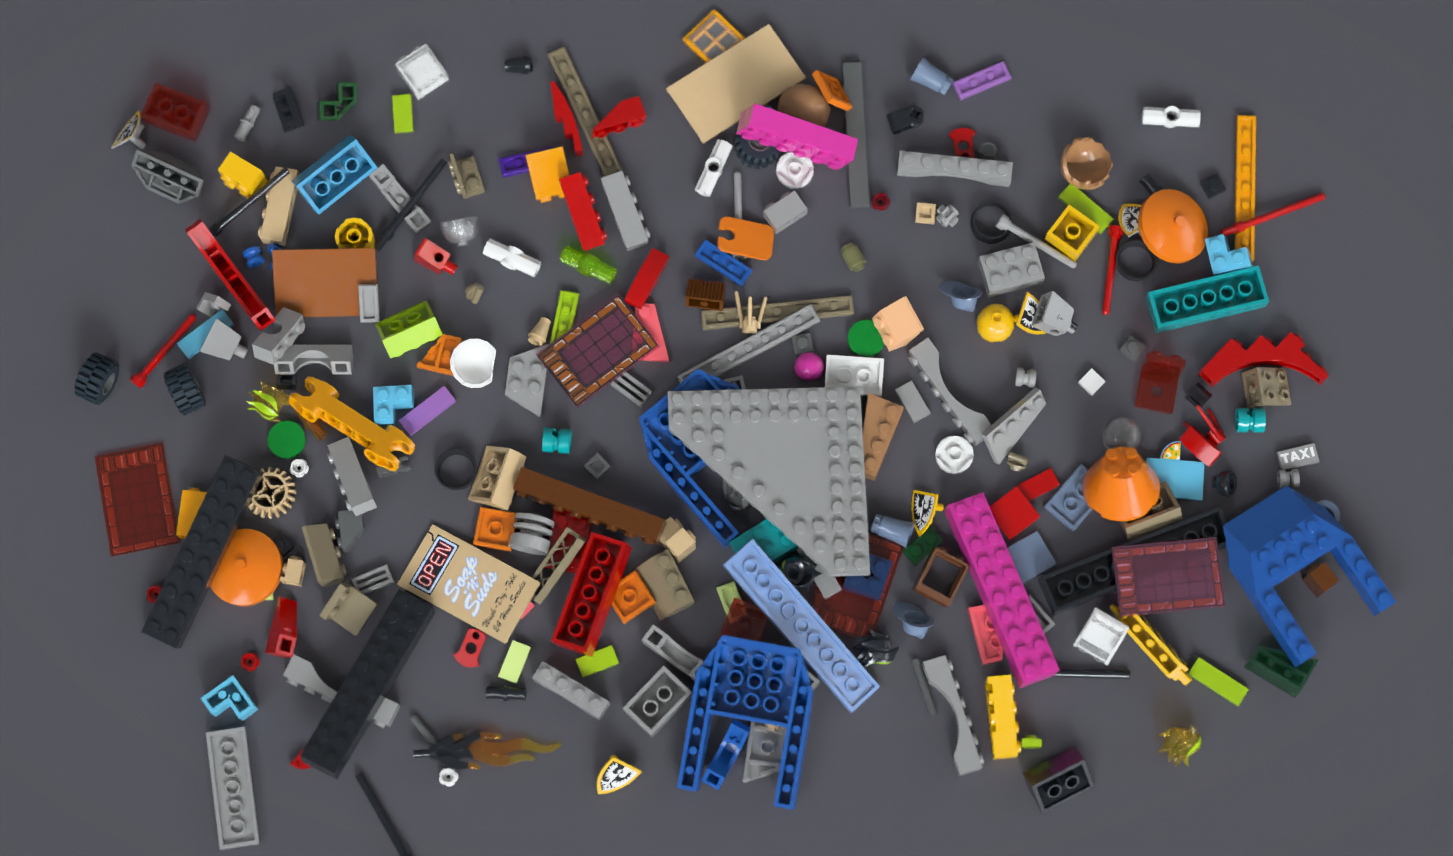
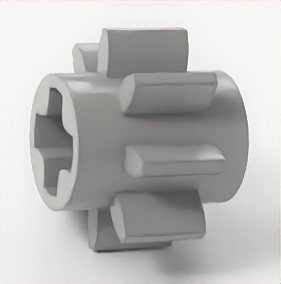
M942 204L936 210L938 214L936 220L943 227L946 228L948 225L953 227L958 222L957 216L959 213L952 205L949 204L945 207Z

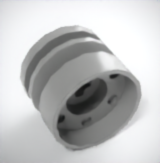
M516 513L514 519L518 522H514L513 527L520 532L510 534L508 546L529 554L548 555L550 541L543 538V536H551L553 534L547 528H554L555 522L534 513Z

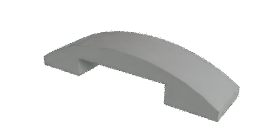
M382 164L369 177L393 208L400 213L411 198L386 166ZM417 205L404 218L405 222L416 233L431 222Z

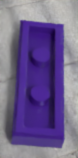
M554 146L499 158L503 178L530 172L526 155L554 149Z

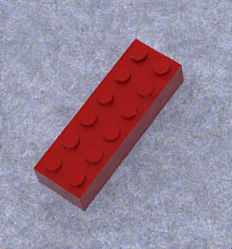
M591 532L551 639L555 645L590 657L593 656L632 550L626 542Z

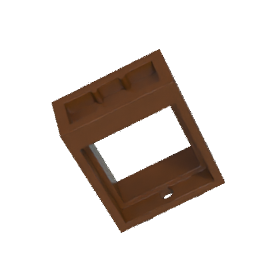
M939 546L938 548L931 549L911 590L946 608L950 606L970 565L965 563L966 560L957 555L953 557L948 554L949 550ZM935 556L959 568L946 596L922 584Z

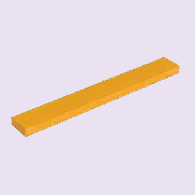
M1237 115L1235 223L1238 221L1244 222L1255 217L1256 116ZM1255 226L1249 227L1239 234L1234 233V250L1247 247L1250 251L1252 262L1254 261Z

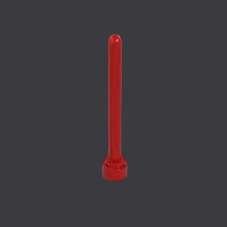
M1110 225L1108 228L1111 243L1102 308L1104 315L1110 313L1118 240L1123 236V230L1118 225Z
M190 314L141 372L133 374L130 378L131 382L140 389L144 387L147 380L146 377L196 320L194 314Z

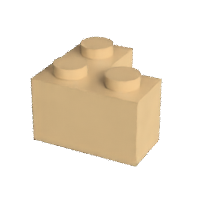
M670 516L666 520L667 524L659 542L666 550L669 549L672 557L679 564L696 549V538L689 529L687 531L684 530L683 525L678 519L673 520Z

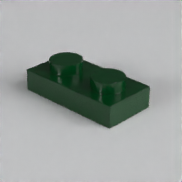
M931 526L905 548L902 553L916 566L929 555L932 548L940 546L944 540Z

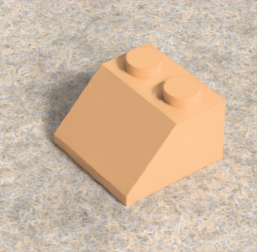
M906 296L880 310L872 318L874 326L879 331L883 343L887 346L889 352L908 345L924 330Z

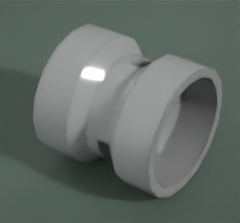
M1017 367L1015 386L1021 387L1026 385L1028 388H1034L1037 370L1030 369L1025 371L1024 368Z
M1278 470V488L1282 489L1285 486L1293 489L1299 488V470Z

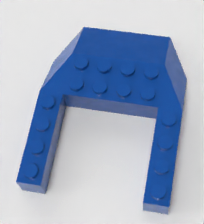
M697 369L672 391L741 389L736 384L726 382L719 377L711 376ZM666 395L639 417L649 460L679 498L720 545L726 549L730 545L729 542L739 536V532L693 481L692 477L703 469L706 464L696 453L694 454L676 435L674 436L669 431L668 395Z
M1289 486L1283 487L1223 525L1230 571L1295 667L1317 654V652L1273 587L1329 551L1332 553L1374 616L1396 603V600L1353 537L1324 507Z
M722 635L696 672L677 788L695 792L700 790L712 715H721L787 728L773 806L791 810L796 808L813 699V689L801 649Z

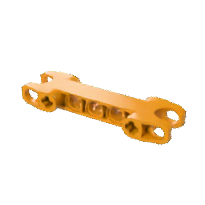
M308 376L305 379L304 386L312 395L302 396L298 393H291L289 395V404L302 417L310 422H316L320 418L364 446L366 448L364 450L365 456L378 466L390 471H396L399 468V460L391 452L401 451L410 455L414 452L415 444L403 431L393 425H388L383 429L339 401L338 391L324 381Z

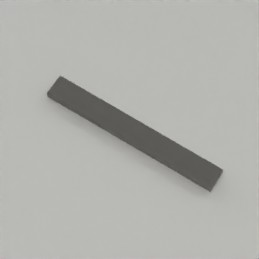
M861 62L843 63L844 92L852 104V108L849 111L845 110L846 135L858 139L854 159L848 163L850 208L869 207Z

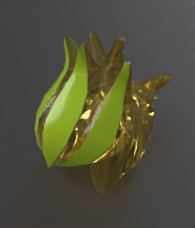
M261 380L262 391L253 390L255 393L249 392V395L255 400L247 401V403L251 404L247 409L257 411L268 421L280 422L281 420L276 418V416H279V411L283 405L290 404L287 400L288 395L284 391L269 386L268 383L265 385Z
M1193 725L1190 726L1188 731L1186 727L1183 729L1169 727L1164 733L1159 734L1166 738L1158 753L1167 751L1168 762H1171L1173 757L1174 766H1178L1182 759L1187 767L1189 765V757L1201 747V734L1196 733Z

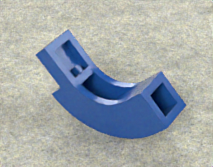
M736 719L732 721L720 748L702 778V782L717 790L720 789L748 738L751 730L750 727Z

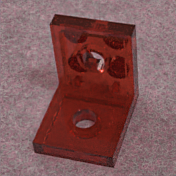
M1158 351L1148 352L1142 362L1134 407L1172 414L1179 376L1185 368L1186 360L1181 359L1182 357L1178 355H1170L1169 357L1162 355ZM1158 387L1161 389L1162 394L1154 396L1151 389Z

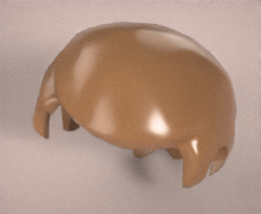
M797 84L787 88L782 93L777 110L778 112L825 127L830 114V105L818 87L809 84Z
M1091 137L1075 138L1072 143L1066 145L1060 158V171L1065 180L1072 186L1084 190H1092L1104 185L1113 167L1110 152L1104 149L1102 143L1095 142Z

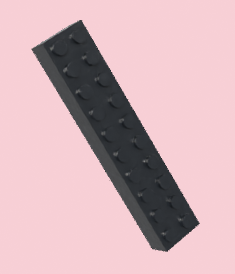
M224 456L141 631L142 633L176 649L182 647L264 472L233 457Z
M1219 506L1112 549L1215 539L1218 552L1226 548L1223 525L1227 522ZM1112 549L1039 577L1038 582L1053 616L1117 591ZM1203 552V557L1209 555V552ZM1201 553L1185 555L1186 564L1202 558ZM1144 555V556H1136L1135 558H1137V557H1148L1149 555H1147V556H1145V555ZM1169 555L1170 568L1174 569L1184 565V555ZM1167 556L1151 558L1154 571L1167 570L1169 568ZM1149 557L1134 560L1136 572L1152 570ZM1157 571L1153 575L1156 576L1167 571ZM1137 573V583L1153 577L1152 573Z
M400 589L397 591L300 754L303 763L336 780L338 779L433 618L435 612L432 605Z

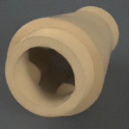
M541 317L528 334V341L539 347L546 343L551 321Z

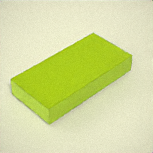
M411 94L392 96L394 132H414Z
M612 645L595 651L592 657L585 655L576 659L583 678L619 664Z

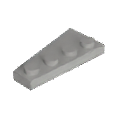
M1035 387L981 434L994 463L999 465L1046 405L1040 389Z

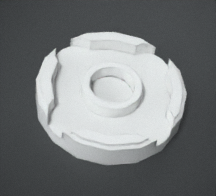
M788 152L779 159L776 174L784 186L798 189L806 186L811 181L814 167L811 159L806 157L799 158L794 156V153Z
M948 436L938 444L935 453L936 462L939 467L951 474H958L967 470L972 464L974 456L973 447L961 436Z

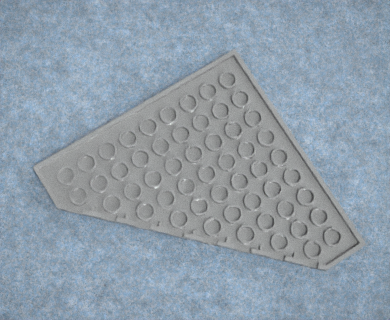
M860 387L668 391L669 431L674 436L676 435L694 454L696 453L734 490H737L748 503L758 509L789 540L799 546L815 563L819 564L830 577L870 575Z

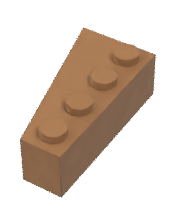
M868 393L863 427L865 478L875 481L903 414L904 407Z

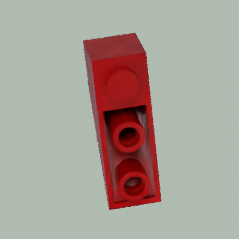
M639 96L621 101L593 129L591 138H603L608 133H620L628 127L637 128L643 125L647 115Z
M279 596L265 653L281 658H292L297 640V601Z

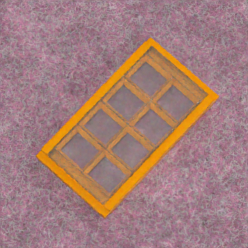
M713 10L682 40L695 54L707 63L745 38L717 11Z

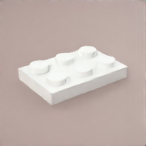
M827 355L825 387H860L861 396H868V393L882 397L884 359Z

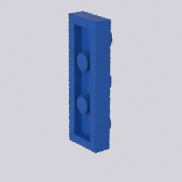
M707 240L702 243L695 253L696 258L741 287L752 273V269L729 254L720 251L718 247Z

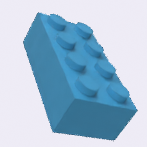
M349 135L291 182L310 207L319 215L375 171L377 166L359 142Z

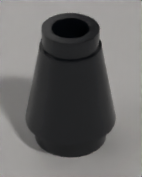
M524 56L505 61V71L528 75V73L533 72L532 58Z

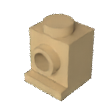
M290 556L288 562L284 563L283 575L285 577H280V581L283 584L302 587L306 563L302 561L301 557Z

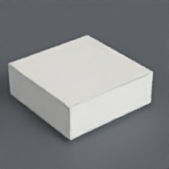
M1091 368L1078 384L1092 396L1106 381Z

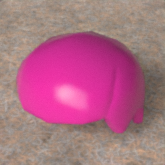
M807 352L801 354L795 360L794 370L796 375L802 380H818L824 374L825 364L821 357L815 353Z

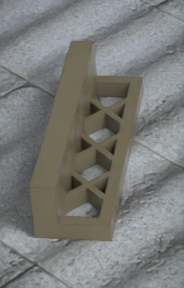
M570 527L565 529L532 576L533 579L542 583L541 591L533 596L535 598L534 601L538 604L543 603L586 542L584 537ZM568 533L577 538L571 546H565L564 538ZM563 550L564 558L562 561L554 562V552ZM552 565L553 574L550 577L544 578L542 569L544 566Z

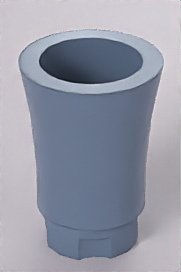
M923 57L910 80L945 95L954 79L948 77L946 73L933 66Z
M876 514L871 532L907 548L913 534L915 522L903 521L885 515L883 517Z

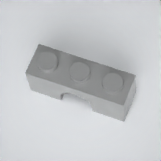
M283 307L275 317L274 327L276 334L262 332L253 342L254 357L273 365L278 359L282 358L284 352L289 346L293 345L294 340L305 329L303 314Z

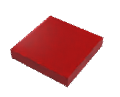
M1018 486L990 506L996 523L1009 540L1013 539L1041 517Z

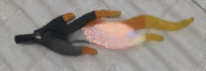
M489 732L477 733L459 743H455L463 738V734L459 733L445 738L435 746L429 747V749L414 750V758L430 757V759L455 770L481 769L479 764L463 762L460 759L469 758L492 766H507L524 760L535 761V758L528 754L505 755L511 751L529 750L538 753H548L558 749L562 744L557 743L543 746L524 738L502 743H491L484 740L500 739L502 734Z

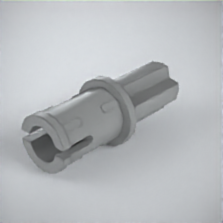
M251 105L245 117L240 120L241 124L234 134L236 139L244 142L250 129L254 128L253 123L260 112L257 106Z

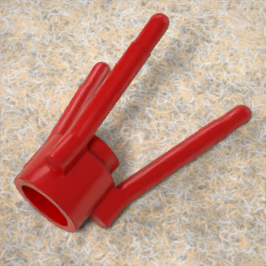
M1197 405V410L1211 428V431L1207 433L1208 438L1204 437L1210 439L1217 446L1227 438L1224 435L1225 432L1219 426L1210 409L1207 412L1212 422L1201 407ZM1183 422V425H1184L1185 427H1187V428L1190 427V425H1189L1188 423Z

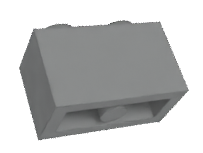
M795 191L785 193L780 197L781 200L776 203L772 202L764 208L763 217L772 227L775 234L807 214V207Z

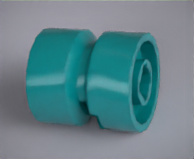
M1236 408L1235 430L1237 433H1247L1249 430L1253 433L1265 432L1266 413L1264 408H1253L1251 411L1248 408Z
M544 427L542 452L553 453L557 450L558 453L570 454L572 430L561 428L557 431L555 428Z

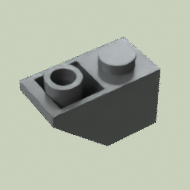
M353 510L339 511L338 517L335 518L336 528L340 529L341 535L337 537L338 546L345 553L352 549L365 532L364 514L355 516Z

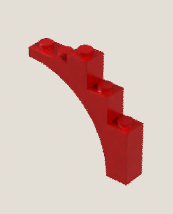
M199 219L186 228V233L256 327L262 331L276 321L202 220Z
M1292 332L1276 348L1268 337L1264 338L1262 335L1247 350L1243 349L1244 346L1238 340L1234 341L1231 338L1198 374L1211 387L1237 370L1258 365H1275L1290 368L1310 377L1319 385L1329 376L1323 366L1315 364L1307 352L1301 351L1305 346L1303 339L1298 334H1293Z

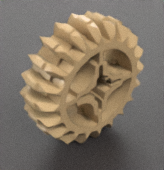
M268 467L267 472L261 468L260 471L264 473L258 486L263 482V488L257 494L255 490L248 508L250 510L254 509L253 513L255 515L260 513L262 518L267 514L268 518L272 519L273 513L278 518L280 517V511L284 514L287 513L284 509L286 506L290 509L292 508L289 501L295 502L296 500L291 496L297 493L296 490L292 489L296 485L294 482H290L292 480L291 476L286 477L287 473L285 471L280 473L279 468H276L274 472L271 467ZM269 479L280 480L284 485H271ZM269 488L274 492L271 496L272 499L266 494ZM285 491L283 499L280 503H277L278 496ZM268 500L272 507L261 506L257 501Z

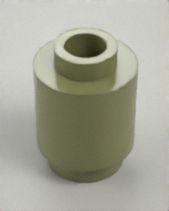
M849 243L841 249V256L850 271L858 272L865 267L867 261L857 245Z

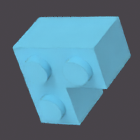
M1224 234L1205 239L1214 276L1253 267L1250 251L1247 247L1230 251Z
M412 385L373 387L374 423L383 429L388 425L396 427V410L415 408Z
M234 675L201 698L210 713L215 717L230 706L242 721L259 710Z

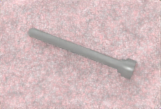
M737 171L734 173L735 218L742 220L741 173ZM732 254V257L736 260H743L747 258L745 256Z
M1002 214L996 222L995 227L1000 230L1008 229L1029 243L1034 242L1036 247L1071 268L1077 266L1074 260L1012 224V221L1009 219L1010 217Z

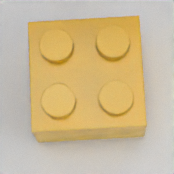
M232 152L228 154L218 169L221 175L220 178L225 181L224 184L232 190L235 187L247 199L268 182L262 170Z
M1068 205L1046 234L1045 241L1076 262L1097 234L1100 226Z

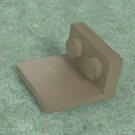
M453 153L449 154L451 160H448V164L454 177L453 180L458 194L462 193L463 198L466 199L485 193L474 156L455 161Z
M1256 367L1242 373L1246 403L1249 410L1266 405H1291L1285 368Z
M340 583L319 616L325 620L332 619L356 636L371 616L377 603L349 583Z

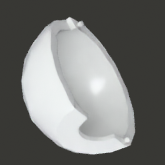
M468 339L460 343L453 350L450 359L451 371L454 377L462 385L470 388H480L491 383L496 350L487 341L481 339Z

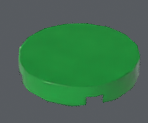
M860 320L850 328L847 337L848 345L857 356L870 358L879 354L883 349V339L874 326L873 321Z
M282 421L274 425L269 431L267 438L268 446L272 453L279 458H295L305 448L306 435L297 423Z

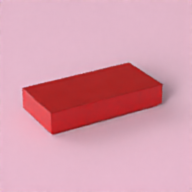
M1049 468L1017 486L1028 501H1031L1060 486V483L1052 469Z

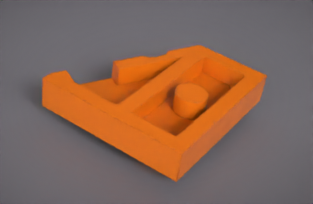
M443 334L437 340V343L429 349L428 354L421 362L417 363V368L453 376L450 359L453 350L462 343V338Z

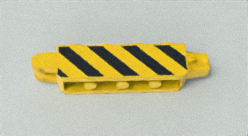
M1112 604L1109 607L1120 622L1129 626L1127 633L1168 678H1173L1175 681L1179 679L1185 686L1192 681V678L1186 672L1188 670L1187 663L1141 613L1120 615V610L1117 606Z

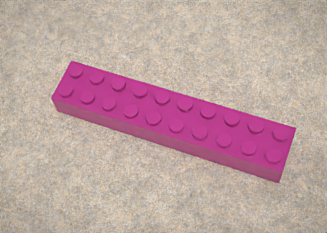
M982 492L949 504L944 513L962 555L966 560V564L970 565V574L1019 688L1056 675L1060 669L984 493Z

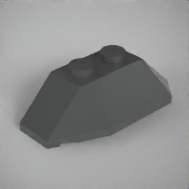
M136 149L131 166L146 189L178 204L200 196L205 179L196 167L164 152Z

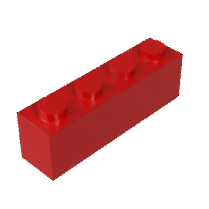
M578 172L558 179L583 251L604 245V240L607 239L604 228L600 229L598 222L601 219L598 210L594 211L592 204L595 201L592 193L587 192L586 186L589 184L586 175Z

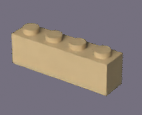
M276 166L275 171L271 173L270 179L284 168ZM289 168L287 169L290 171V174L266 194V201L268 203L267 208L264 207L262 213L264 222L263 226L260 225L258 236L266 244L275 243L284 247L286 245L297 194V188L291 181L299 175L298 170Z

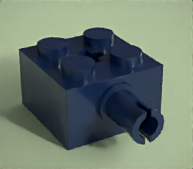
M869 554L870 575L873 577L865 579V576H846L843 589L880 601L893 562Z

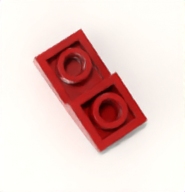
M1190 426L1179 439L1190 452L1208 467H1211L1222 454L1218 447L1210 439H1206L1195 426Z

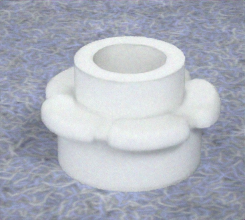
M304 459L292 461L290 467L292 475L300 478L308 473L309 466Z
M443 768L439 773V781L442 785L450 787L458 780V774L455 772V769Z

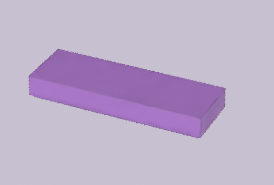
M1004 61L954 81L952 85L959 100H963L1010 80L1011 75Z
M443 386L402 417L399 422L408 434L412 436L453 405L456 400L446 387Z

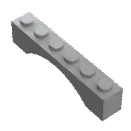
M900 151L897 175L907 177L950 176L976 180L994 186L1009 187L1013 162Z
M926 338L909 350L908 359L914 367L917 366L919 368L921 378L925 382L928 381L932 386L930 390L934 396H939L942 400L941 405L944 410L952 414L954 424L958 428L961 427L965 432L963 434L969 444L973 443L976 446L984 441L981 434L991 426V423L984 414L963 406L950 394L940 374L939 352L931 340Z
M293 654L283 674L287 678L286 682L295 687L298 684L305 687L304 691L312 695L316 692L322 695L321 699L331 703L337 692L329 688L322 681L311 662ZM385 698L373 718V724L384 728L385 725L391 727L400 705Z
M943 655L924 661L922 667L927 682L946 698L955 714L958 739L952 758L958 776L980 770L982 768L981 764H984L981 752H977L975 746L978 745L975 733L971 734L969 728L972 726L969 715L964 713L963 708L966 706L963 697H959L957 689H959L957 678H953L951 674L953 670L951 660L946 659V656Z

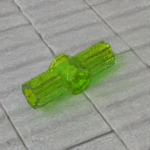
M568 246L563 249L559 259L560 262L577 269L582 275L590 278L594 277L611 285L616 277V268L601 262L592 254H583Z

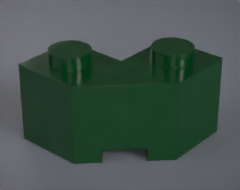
M336 83L335 101L317 102V121L339 120L357 102V83Z

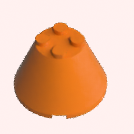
M1116 447L1108 449L1106 454L1087 470L1083 479L1082 492L1087 505L1092 510L1094 509L1100 513L1101 517L1113 521H1131L1146 515L1147 511L1156 505L1160 496V481L1155 470L1137 453L1135 448Z

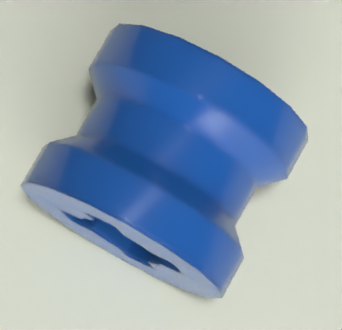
M259 246L243 251L242 254L247 259L246 265L248 268L258 267L265 263L264 257L260 254L261 248Z

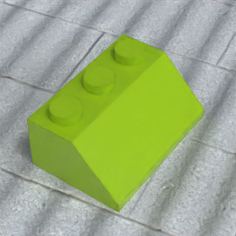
M427 300L375 323L390 359L399 357L411 349L419 348L422 344L434 341L443 335Z

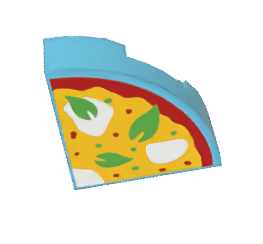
M1181 441L1172 442L1167 445L1162 451L1160 459L1180 460Z

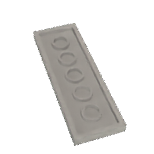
M246 727L206 732L220 850L260 844Z

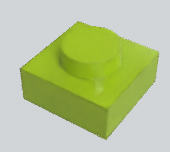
M1025 735V738L1020 740L1021 748L1040 749L1042 747V739H1037V735Z

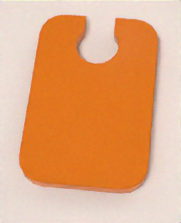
M723 217L719 221V230H730L734 234L733 240L718 237L717 247L720 251L759 260L770 259L774 238L772 227L732 217Z

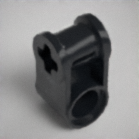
M912 106L889 113L886 117L892 134H899L920 126L923 123L924 112L919 106ZM912 114L918 116V119L912 117Z

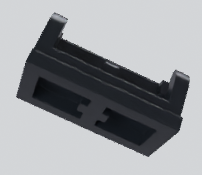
M287 87L273 93V101L284 132L303 127L304 124L291 88Z

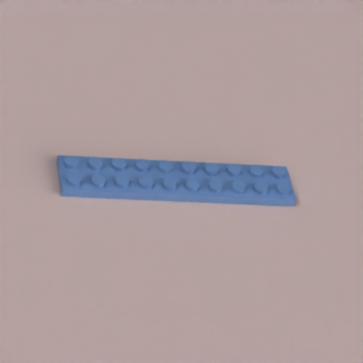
M753 539L723 564L725 569L794 648L801 649L803 659L850 713L856 710L880 687Z

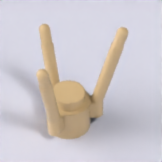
M735 291L740 321L739 328H742L743 333H757V329H761V320L767 297L765 296L756 321V317L752 316V297L749 296L748 316H745L743 319L738 291Z

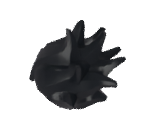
M804 556L787 558L779 569L795 589L804 588L809 591L811 584L815 585L814 578L822 574L815 569L817 564H813Z
M870 629V632L866 633L867 635L855 636L860 643L853 649H862L856 659L860 660L863 658L864 662L862 665L865 668L872 663H891L899 647L891 649L889 643L890 636H885L881 630Z

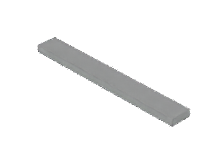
M809 304L678 375L677 378L681 383L697 369L711 376L718 377L820 322V319L812 305Z

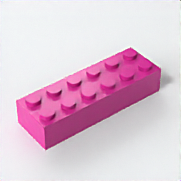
M755 103L741 113L736 133L742 135V138L746 140H756L761 145L777 147L776 149L781 152L788 151L794 153L796 157H806L811 159L813 163H823L835 170L853 161L858 142L856 138Z

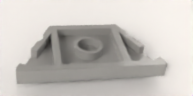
M548 344L510 357L505 396L517 402L523 408L528 409L537 417H541L547 376V368L538 355L550 347Z
M751 721L743 782H749L779 772L787 728L783 727L779 732L775 729L772 732L764 723Z

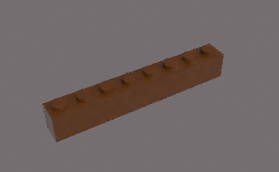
M521 467L513 489L517 492L516 495L523 499L533 498L537 504L543 506L545 504L552 505V509L556 511H568L572 517L581 519V517L587 518L591 524L597 526L599 523L606 525V529L613 532L617 530L624 532L623 535L632 539L636 536L648 545L653 543L659 544L667 524L665 519Z

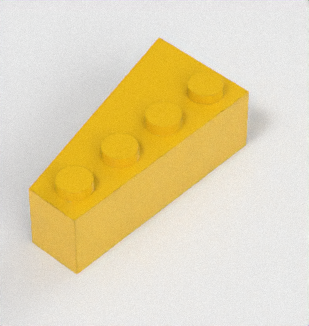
M1011 675L987 677L985 680L993 760L1017 758L1018 753L1021 752V745L1016 737V733H1019L1018 721H1015L1017 709L1016 702H1013L1014 683L1012 682Z

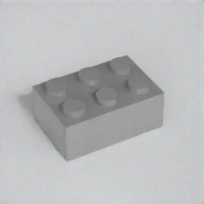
M1034 242L983 255L978 260L988 298L1043 284L1045 279Z
M663 666L623 707V710L652 738L692 697V692Z

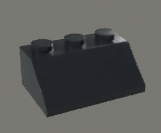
M1075 746L1023 773L1027 786L1042 814L1094 788L1086 762Z

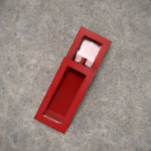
M654 248L651 249L625 297V302L642 309L668 264V255Z

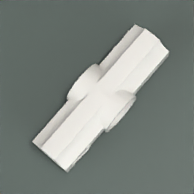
M1174 106L1167 108L1143 107L1142 124L1164 125L1167 128L1175 126L1199 127L1200 110L1178 109ZM1172 114L1175 120L1168 119L1167 115Z
M717 140L697 183L696 192L705 197H710L733 147L731 144L724 140ZM712 165L718 166V170L711 171L709 170V167Z
M489 239L484 247V255L499 261L503 266L511 270L517 269L535 277L540 269L541 261L525 255L523 251L514 246H505Z

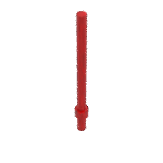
M1322 192L1244 222L1238 221L1233 223V226L1220 230V233L1224 234V236L1233 233L1239 234L1249 227L1325 200V195Z

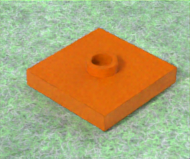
M819 70L812 73L827 103L846 111L852 108V104L837 78Z
M480 507L473 545L511 552L512 548L508 546L510 534L516 530L513 527V523L517 522L514 519L516 513Z
M635 570L620 580L612 606L621 621L626 624L657 602Z

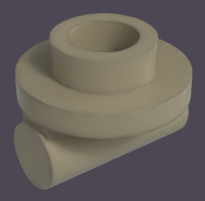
M477 282L469 284L465 290L466 298L470 299L472 303L477 304L484 287Z
M1010 452L1007 464L1010 466V469L1021 471V469L1026 468L1029 458Z

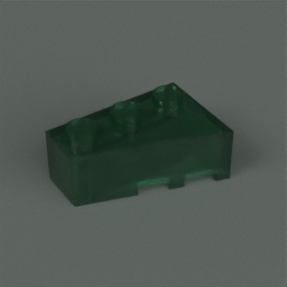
M1258 645L1250 655L1244 668L1295 698L1302 691L1318 659H1307L1295 667L1287 654L1281 650Z

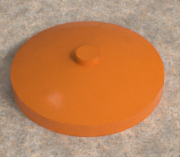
M1164 189L1149 196L1140 208L1138 226L1141 237L1149 250L1157 257L1170 263H1184L1202 252L1206 245L1205 239L1208 238L1207 221L1199 205L1190 196L1178 190Z
M236 530L210 585L213 592L225 602L236 606H251L267 599L276 590L283 573V559L278 546L270 537L257 530Z

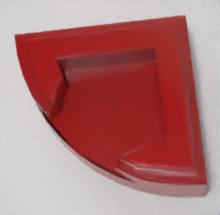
M302 751L290 763V765L297 769L312 768L302 762L300 757Z

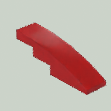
M552 81L550 83L556 123L563 122L566 140L573 139L576 156H582L583 151L574 116L565 97L555 82Z

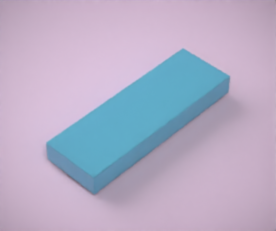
M221 309L177 343L188 359L200 352L216 319L229 328L234 326V323L224 310Z

